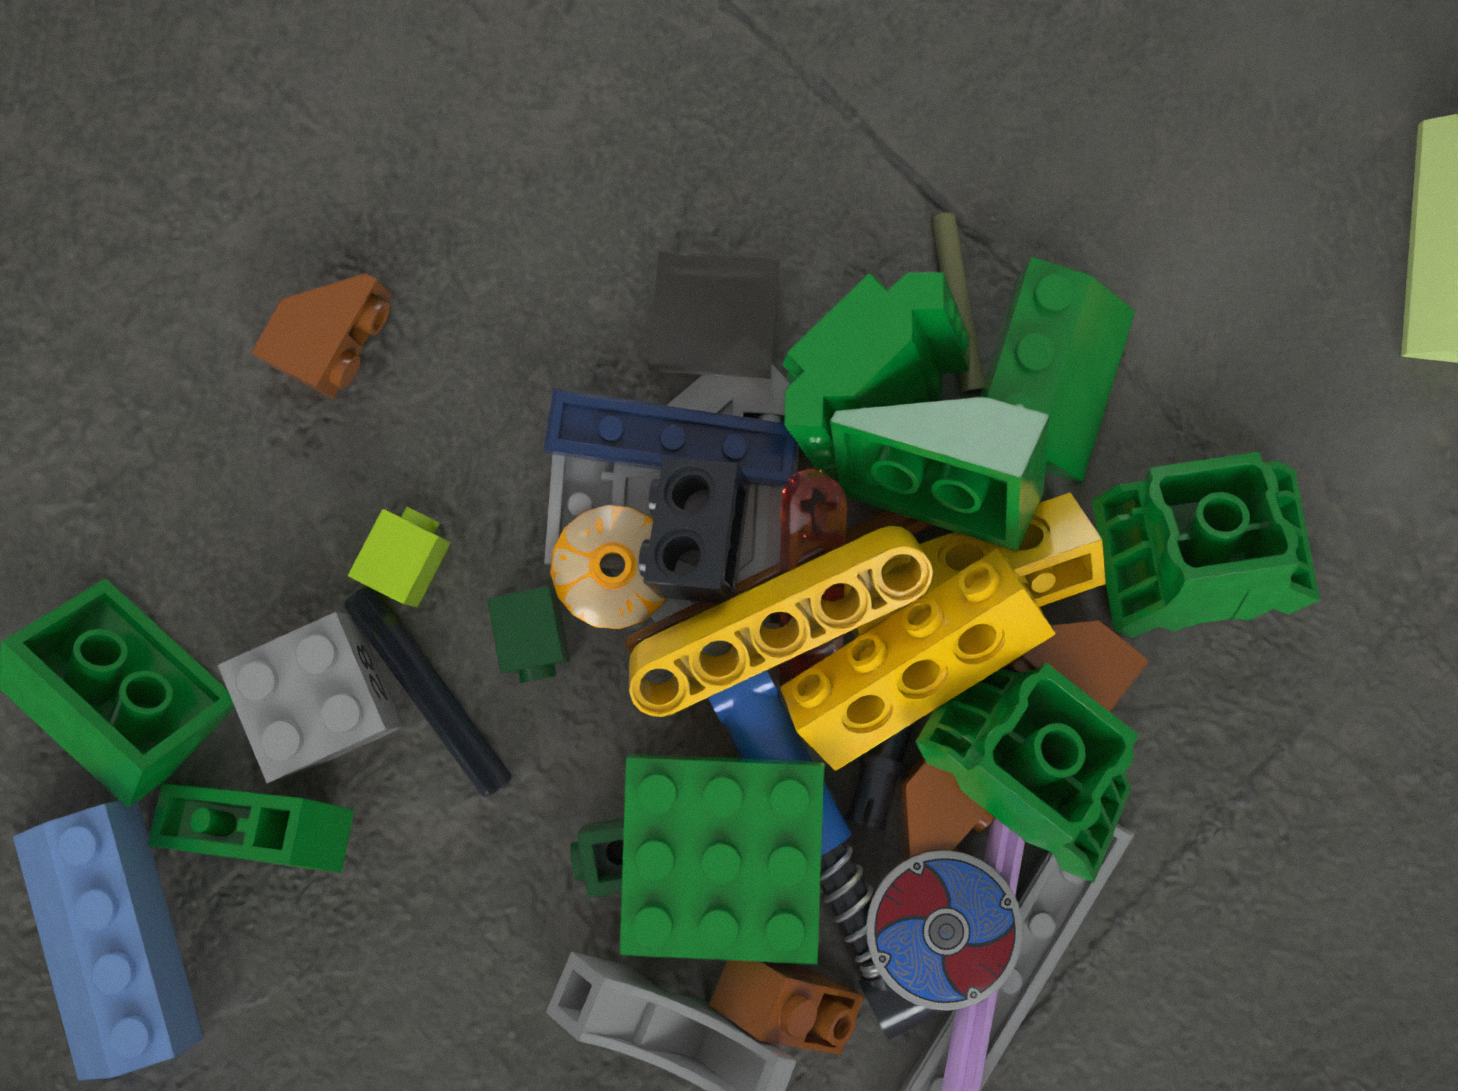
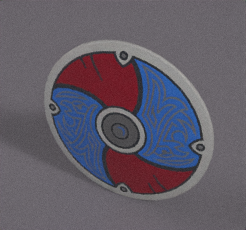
M938 850L921 853L903 861L884 878L871 900L867 916L866 934L869 952L874 965L884 981L896 993L906 1000L925 1008L956 1010L983 1001L995 993L1007 980L1020 954L1023 925L1016 897L1007 882L996 870L972 855L957 851Z

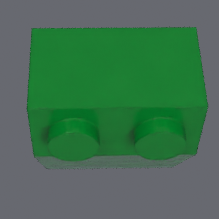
M987 397L835 411L830 424L840 496L1018 552L1044 493L1049 415L1033 411L1031 408L1019 403L1008 404Z

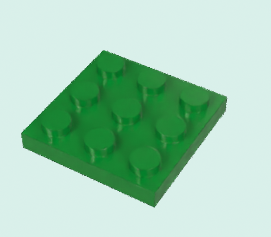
M629 754L626 757L620 955L818 964L824 762Z

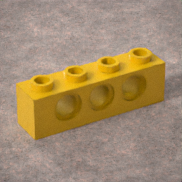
M1071 492L1038 504L1018 552L957 532L920 544L931 562L933 571L931 585L925 594L997 548L1006 557L1039 607L1106 584L1102 538ZM899 554L891 557L886 561L882 572L894 574L902 571L910 562L911 556ZM837 583L840 598L842 599L851 590V585ZM909 604L851 630L855 639Z
M997 548L808 670L802 672L781 686L780 689L796 732L836 771L1056 633L1030 591L1001 550Z

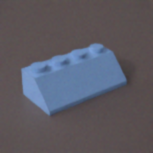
M120 801L105 803L42 823L13 836L78 1081L113 1078L169 1060L204 1038L153 852L151 846H147L149 838L139 802L137 801L129 808Z

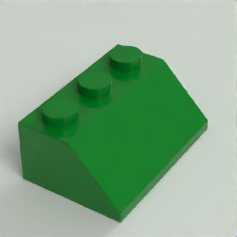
M1031 257L1017 277L984 381L985 386L981 391L980 397H987L1008 404L1019 403L1031 408L1033 411L1049 415L1045 472L1081 483L1086 473L1135 310L1093 276Z
M106 578L1 642L0 690L127 808L131 807L177 772L235 708L228 690Z

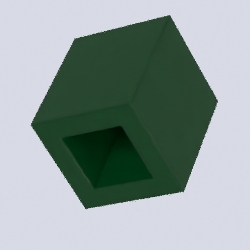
M546 586L487 598L501 674L518 673L520 684L556 677L555 665L571 662L559 598L554 588Z

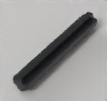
M365 586L353 593L344 602L345 609L479 793L484 797H488L507 785L512 779L511 773L379 592Z

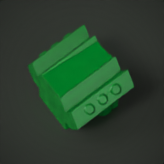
M944 272L906 273L890 289L886 288L874 275L868 274L787 352V357L783 362V367L788 371L786 379L791 383L785 392V427L824 481H838L830 424L835 411L942 401V374H961L962 372L970 371V336Z
M1260 452L1149 468L1145 481L1119 484L1091 500L1096 531L1103 542L1105 582L1114 632L1135 638L1157 627L1176 632L1185 627L1226 619L1249 621L1273 609L1289 615L1320 601L1296 470L1280 461L1263 463Z
M1044 663L1035 670L1019 673L999 669L936 708L916 740V744L926 763L952 773L963 793L1025 842L1052 852L1061 870L1093 883L1095 882L1132 789L1125 771H1127L1133 761V744L1139 734L1048 663Z

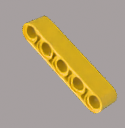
M897 526L879 528L643 640L635 646L630 655L629 692L632 702L640 711L649 716L663 717L674 714L907 605L925 594L931 585L933 576L931 562L916 538L908 530ZM899 554L911 556L910 562L902 571L894 574L882 572L883 566L891 557ZM846 583L851 585V590L841 600L833 602L825 601L821 598L824 591L833 584ZM787 612L792 615L790 621L781 628L770 629L761 625L763 620L771 613ZM716 640L727 641L733 644L731 650L724 655L709 656L702 652L704 646ZM658 668L666 669L674 674L671 679L663 683H651L643 677L650 670Z

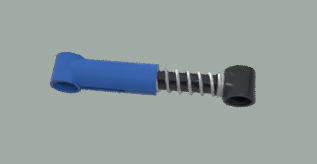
M767 670L708 697L722 725L726 727L741 758L812 761L779 698L780 695ZM824 781L820 882L827 895L824 897L823 902L832 903L837 913L834 922H842L848 934L844 941L852 942L858 953L855 961L860 963V971L863 972L862 979L858 982L888 1040H891L944 1010L925 1008L906 1000L884 981L874 965L869 952L866 934L867 916L872 900L873 887L864 884L861 878L863 867L853 863L850 857L852 847L843 844L851 836L852 832Z

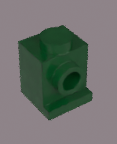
M624 818L584 824L577 833L578 841L571 842L570 845L571 864L575 879H585L588 898L621 893L623 860L616 859L611 855L609 844L613 841H623Z

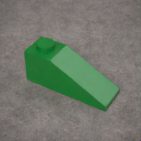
M162 783L147 846L342 873L354 809L304 798Z

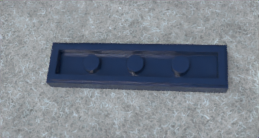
M553 388L544 451L548 454L661 470L663 458L738 463L751 484L791 489L798 443L785 427V423Z

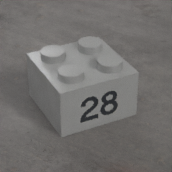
M334 612L218 665L266 783L293 778L404 727L365 635L350 614Z

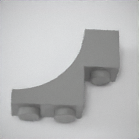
M575 952L570 953L546 1011L552 1019L577 1041L601 1046L638 1058L682 1077L706 1091H785L797 1062L796 1059L774 1043L759 1041L709 1006V1001L665 992L630 965Z

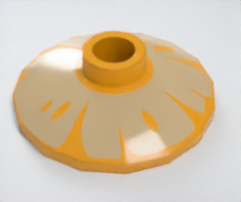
M605 505L583 512L564 527L552 551L550 574L557 597L573 616L594 627L622 629L644 622L662 607L666 598H660L644 583V577L639 572L640 548L643 541L651 537L652 518L631 507ZM617 554L623 558L625 569L622 574L617 577H608L602 573L600 565L606 555Z

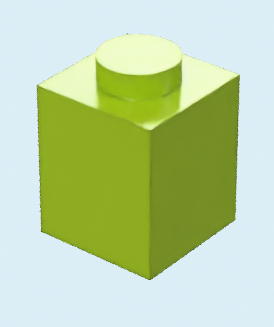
M407 506L401 517L382 509L348 577L402 604L418 607L451 542L435 535L440 524L439 522Z

